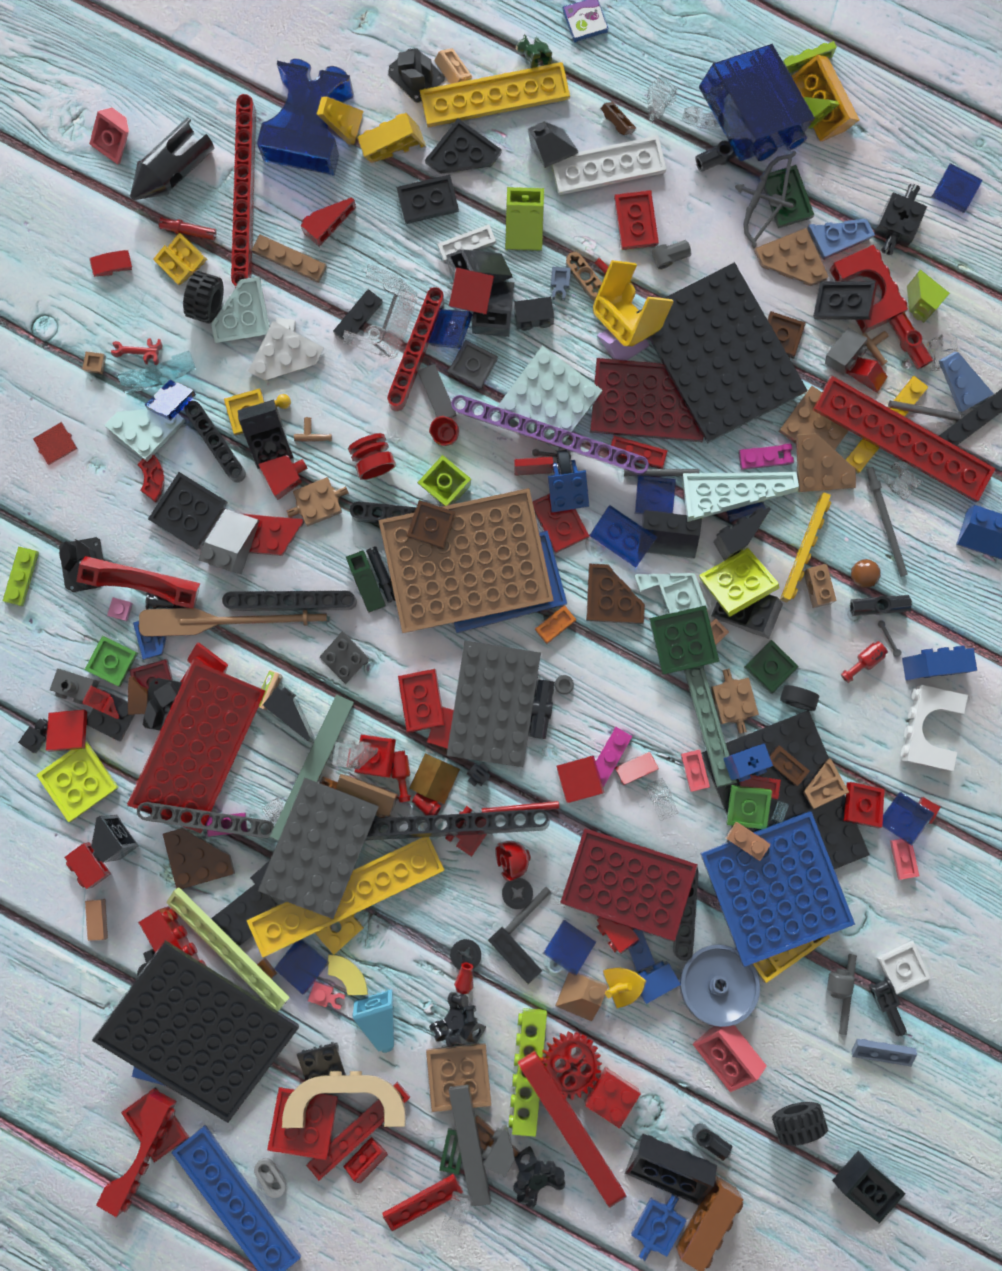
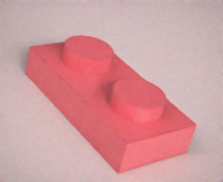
M701 750L681 754L690 792L709 788L710 785Z
M911 837L890 840L898 879L918 877L919 871Z

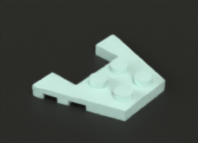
M695 573L634 575L640 592L659 586L669 614L706 605Z

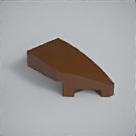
M129 677L128 715L145 714L149 701L148 690L145 687L143 688L134 677Z

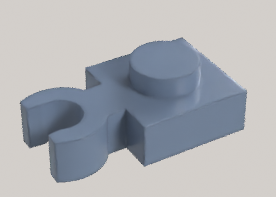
M552 266L550 287H556L552 291V300H555L557 293L562 294V301L565 300L566 291L564 288L569 289L571 268Z

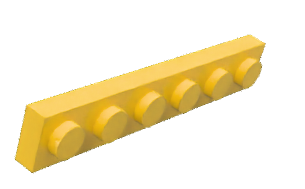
M913 376L893 401L914 405L927 390L928 386ZM890 408L904 417L909 412ZM862 438L845 460L859 473L879 448Z
M824 492L818 498L781 594V601L787 603L794 599L798 589L795 587L797 582H800L804 576L803 566L808 564L810 560L811 546L814 547L817 542V530L822 528L825 520L822 518L823 514L828 512L831 505L829 501L830 494Z

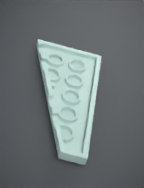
M796 472L683 474L682 477L687 522L798 492L799 488Z

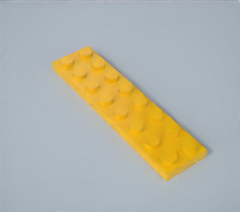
M563 62L423 89L420 90V96L428 128L453 123L458 118L464 121L569 100L570 92Z

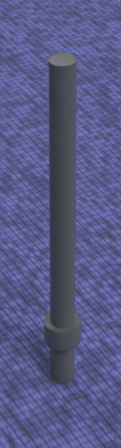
M874 467L868 468L866 471L870 481L869 487L871 492L873 491L900 577L906 576L908 573L883 499L881 483L877 480Z

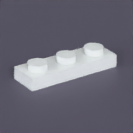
M486 225L438 243V249L444 263H446V255L463 249L478 251L496 244V240L490 225Z

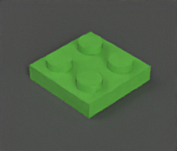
M102 635L84 670L121 687L138 652Z
M731 785L727 825L734 826L735 822H738L744 827L767 828L772 795L771 789Z

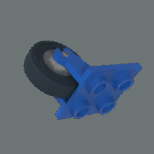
M567 450L557 451V462L553 463L554 475L548 476L551 511L558 512L589 507L586 470H577L575 460H570Z

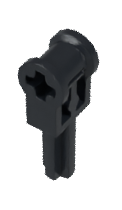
M885 977L883 981L877 984H869V989L879 1010L886 1012L896 1036L905 1035L907 1030L897 1010V1006L901 1004L891 980Z

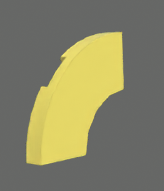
M329 954L328 975L336 976L344 983L347 995H368L367 983L361 970L349 959L340 955Z

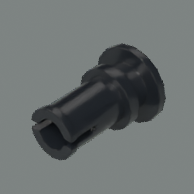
M147 593L145 599L146 610H149L150 607H153V609H175L174 604L157 595L151 596V593Z

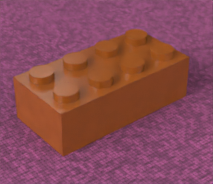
M717 1175L714 1187L701 1204L698 1205L676 1245L681 1261L698 1271H704L711 1266L714 1252L721 1248L725 1232L730 1231L735 1214L740 1213L744 1204V1199L738 1189Z

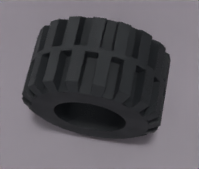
M201 271L194 272L186 285L183 297V311L186 317L207 324L214 321L221 308L224 295L223 280L220 277Z
M816 1102L791 1104L779 1109L772 1115L779 1143L783 1145L798 1146L808 1144L822 1138L828 1132L822 1107Z

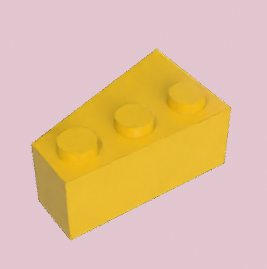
M407 113L398 114L394 119L382 122L378 127L366 130L362 135L358 136L363 155L370 163L393 157L392 153L403 150L404 153L409 152V148L420 145L421 148L426 146L420 126Z

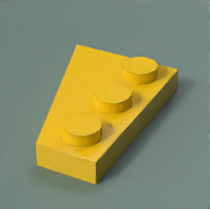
M321 97L317 115L348 145L355 144L364 111L330 97Z

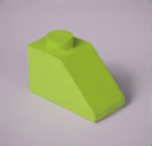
M804 97L796 103L792 111L802 128L812 129L840 104L838 101Z

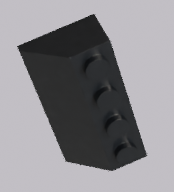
M642 1134L635 1144L625 1174L696 1205H700L714 1187L717 1165L707 1159L692 1155L688 1151L678 1149L669 1143L657 1140L651 1135Z

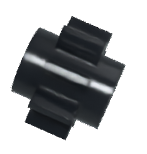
M475 763L466 774L470 777L468 782L474 787L477 784L482 786L490 777L487 773L489 768L483 763L480 766Z

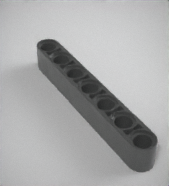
M150 802L141 803L137 808L138 817L145 821L260 838H269L275 827L268 820ZM145 805L150 806L152 809V813L148 817H143L140 814V809ZM166 808L172 811V816L168 820L162 819L160 815L161 811ZM183 812L191 813L192 819L190 822L184 823L181 821ZM204 815H210L212 818V822L208 826H204L201 823V818ZM223 818L231 820V826L227 829L221 826ZM243 821H249L251 824V828L247 832L241 830V823ZM267 823L270 826V832L263 835L260 828L263 824Z

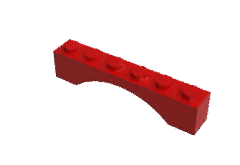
M86 556L79 564L77 582L92 586H117L137 589L157 595L175 605L192 609L196 604L200 583Z
M158 1090L148 1095L140 1112L142 1138L136 1159L122 1177L113 1180L104 1187L96 1204L97 1207L114 1217L119 1216L122 1212L125 1213L132 1203L130 1198L140 1187L141 1183L139 1180L141 1175L143 1176L149 1168L148 1161L158 1149L156 1144L167 1130L165 1127L167 1121H170L175 1114L176 1109L174 1107L177 1101Z

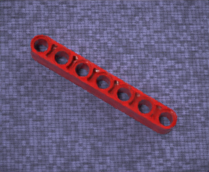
M438 287L429 289L389 390L387 399L389 407L394 411H401L406 405L444 306V294ZM433 296L440 297L438 301L431 300ZM427 313L434 314L431 318L425 317ZM420 330L427 331L425 335L418 334ZM418 346L421 348L418 352L412 351L413 347ZM409 363L414 364L412 369H406L405 366ZM402 380L408 382L405 386H399L398 383ZM395 397L401 398V401L397 404L392 403Z

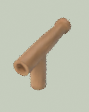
M883 331L872 340L866 332L862 335L868 338L866 346L881 363V366L885 365L888 361L884 359L876 345L888 337V333Z
M310 417L304 418V434H294V441H332V434H311L312 418Z

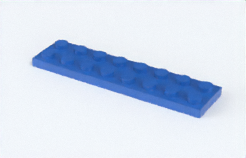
M206 1125L171 1152L258 1271H286L301 1258V1254Z

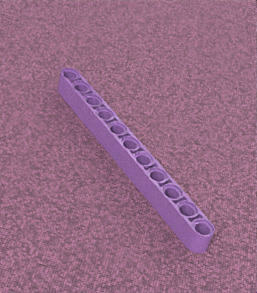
M457 395L452 399V408L461 415L635 474H644L649 468L648 460L641 455L463 395ZM460 400H464L466 403L463 409H457V403ZM478 406L483 407L481 415H475L474 413L475 408ZM495 412L501 413L499 421L492 420V415ZM517 418L519 419L518 426L510 427L511 419ZM530 424L537 425L535 433H528L527 428ZM548 430L555 432V436L551 440L545 438V433ZM566 436L573 438V442L569 446L563 444V439ZM584 442L591 444V449L588 452L581 450V445ZM602 448L609 450V455L606 458L599 456V451ZM621 454L627 456V462L624 464L617 462V457ZM642 460L645 462L646 466L643 470L635 468L637 461Z

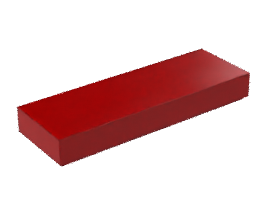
M613 435L611 446L645 457L648 460L649 466L663 469L668 450ZM624 454L618 456L627 460V456ZM642 460L637 461V463L646 465Z

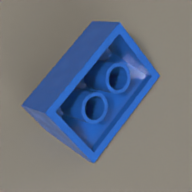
M977 505L967 509L956 545L1002 560V514Z

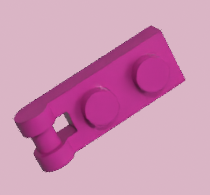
M792 444L739 450L741 470L793 464L794 458L791 457ZM783 452L784 458H779L778 453Z

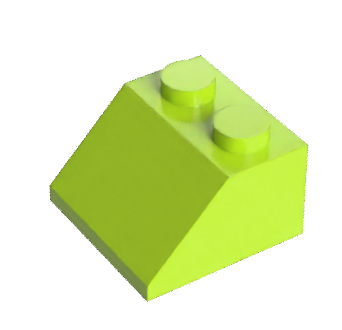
M920 269L907 285L909 311L915 319L924 323L950 293Z
M442 455L417 484L442 505L447 506L459 500L469 489L471 478Z

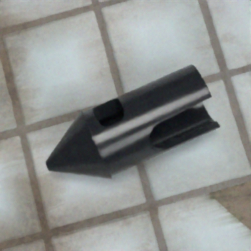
M185 118L141 161L137 162L130 197L133 200L169 195L172 188L215 149L213 142L205 134L185 153L174 155L194 135V131L189 124L191 122L190 118Z

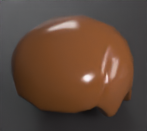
M870 559L856 562L851 569L853 582L862 588L875 586L881 577V569L878 564Z

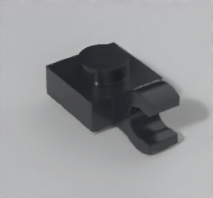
M40 718L35 724V728L29 726L18 743L32 753H37L47 739L43 733L48 727V721Z

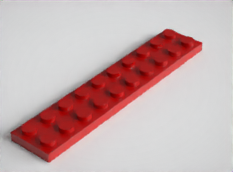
M834 376L829 378L813 408V411L974 502L980 500L996 469Z

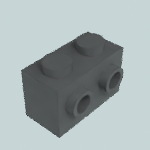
M848 327L826 354L825 365L842 375L848 370L851 371L858 357H862L866 353L868 338Z

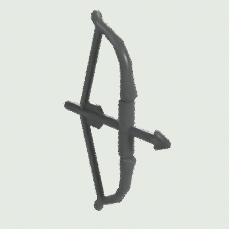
M793 151L791 154L778 156L772 160L760 176L756 190L746 188L744 184L735 186L739 193L743 191L753 195L750 205L746 209L743 223L744 234L752 243V248H756V241L782 206L793 208V204L786 202L785 197L791 161L796 155V151ZM788 159L782 196L763 194L766 180L773 166L780 160ZM763 198L770 201L771 206L777 208L753 238L749 233L748 224L759 199Z

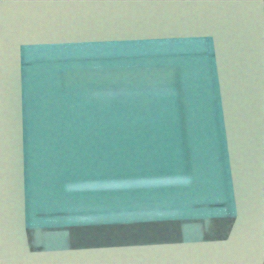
M777 802L771 820L782 823L789 805L784 802Z

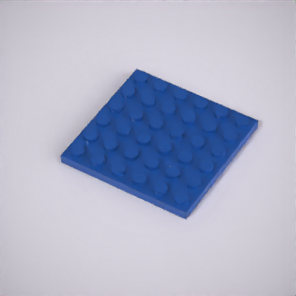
M810 811L754 832L771 844L761 861L731 842L700 853L744 967L855 925L817 824Z

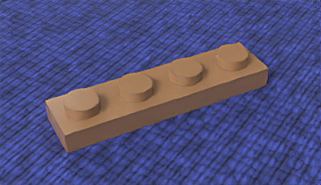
M259 234L252 248L254 254L318 283L327 268L325 263Z

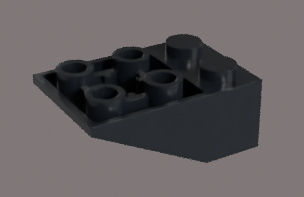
M463 249L446 255L449 272L453 281L456 268L494 276L492 284L513 278L502 253Z
M503 281L492 284L486 315L473 312L472 334L509 337L514 282Z
M274 399L237 410L239 423L257 469H260L258 465L260 463L286 455L290 459L294 458Z
M761 507L754 511L748 519L745 516L736 521L732 528L726 526L716 534L717 538L713 543L724 561L741 552L749 544L771 510L770 507L766 509Z
M769 594L729 617L717 602L711 616L752 634L769 639L783 603L778 597Z

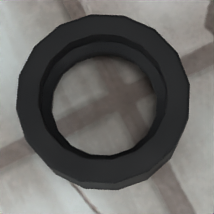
M784 685L780 701L796 708L815 711L820 695L801 687Z

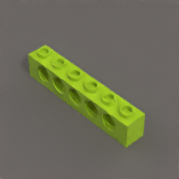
M523 1008L522 1013L518 1014V1025L521 1026V1033L516 1035V1046H519V1054H515L514 1066H517V1074H513L512 1087L516 1088L515 1095L511 1094L510 1107H514L513 1115H509L508 1128H512V1135L536 1137L539 1097L522 1073L518 1061L527 1056L523 1051L528 1046L533 1047L540 1058L543 1057L542 1050H544L547 1019L546 1010ZM534 1026L537 1031L534 1035H528L525 1032L526 1028ZM527 1087L531 1090V1093L528 1096H523L520 1094V1090ZM522 1108L529 1110V1114L525 1117L518 1114V1111Z

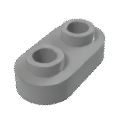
M260 1159L255 1165L254 1174L269 1197L279 1198L286 1189V1181L271 1159ZM267 1165L269 1170L264 1171L262 1166ZM277 1182L280 1187L275 1188L273 1183Z

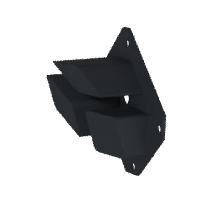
M408 49L405 52H399L398 58L389 65L388 75L415 103L422 101L420 90L438 87L445 81V76L432 64L431 59L418 49Z
M93 537L61 543L59 546V556L65 588L72 592L100 588L101 586L77 582L79 560L86 556L103 560L100 539Z
M157 678L149 683V701L142 724L145 728L161 731L168 713L164 712V707L167 706L171 709L182 682Z

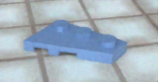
M867 219L844 221V223L834 224L829 222L824 225L810 224L807 227L823 260L872 239L875 235Z
M953 352L939 360L959 412L967 410L994 394L959 352Z

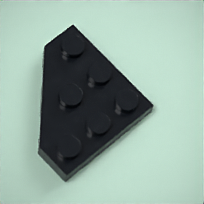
M458 118L427 156L425 164L439 174L486 168L494 164L502 154V149Z

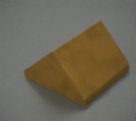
M425 753L409 789L445 804L460 769Z

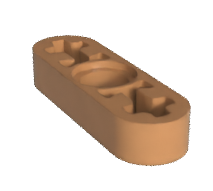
M572 252L568 254L566 267L571 268L570 273L592 300H595L598 293H593L591 283L594 280L593 286L595 289L601 287V280L579 253ZM571 259H573L574 261L578 260V267L574 263L571 264ZM587 272L590 274V279L582 280L580 274Z

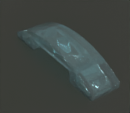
M190 351L171 356V360L139 371L133 369L118 374L123 392L131 393L150 389L178 379L195 370L196 367Z

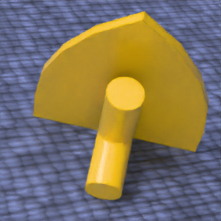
M620 967L603 970L609 986L605 996L607 998L613 997L616 1008L630 1005L640 997L646 980L639 974Z

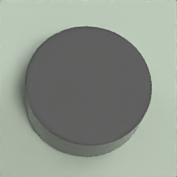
M561 675L555 681V689L562 695L569 694L574 688L572 678L567 675Z

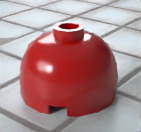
M509 840L498 843L499 846L496 847L495 854L498 867L502 865L504 872H501L504 879L512 881L523 876L527 872L529 861L531 860L529 850L525 849L517 841Z

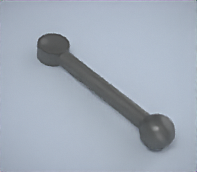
M538 449L532 451L534 456L557 457V453L542 452Z
M880 620L878 626L882 628L894 650L893 655L896 657L900 656L901 650L895 646L885 627V622Z

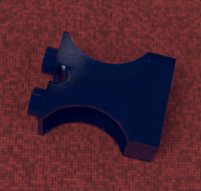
M291 59L290 63L277 61L282 83L288 89V97L281 111L273 118L261 124L257 146L263 161L335 176L339 159L336 140L329 132L328 125L317 115L321 97H330L342 103L354 97L350 75H347L339 67L328 66L325 70H320L318 77L312 80L310 76L311 65L301 59Z

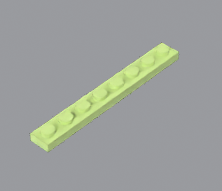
M179 887L175 889L166 903L269 1006L277 1011L281 1010L290 997Z

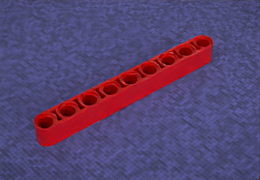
M536 1051L519 1060L518 1065L608 1207L611 1208L625 1199L627 1196Z

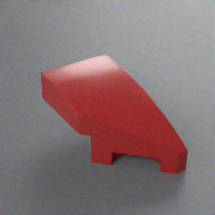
M90 686L82 703L118 719L119 715L110 694Z

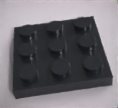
M178 472L148 520L197 550L228 502Z

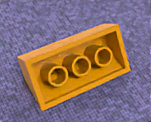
M816 55L789 78L799 100L808 97L838 101L840 104L813 127L821 142L845 132L860 120L828 57Z

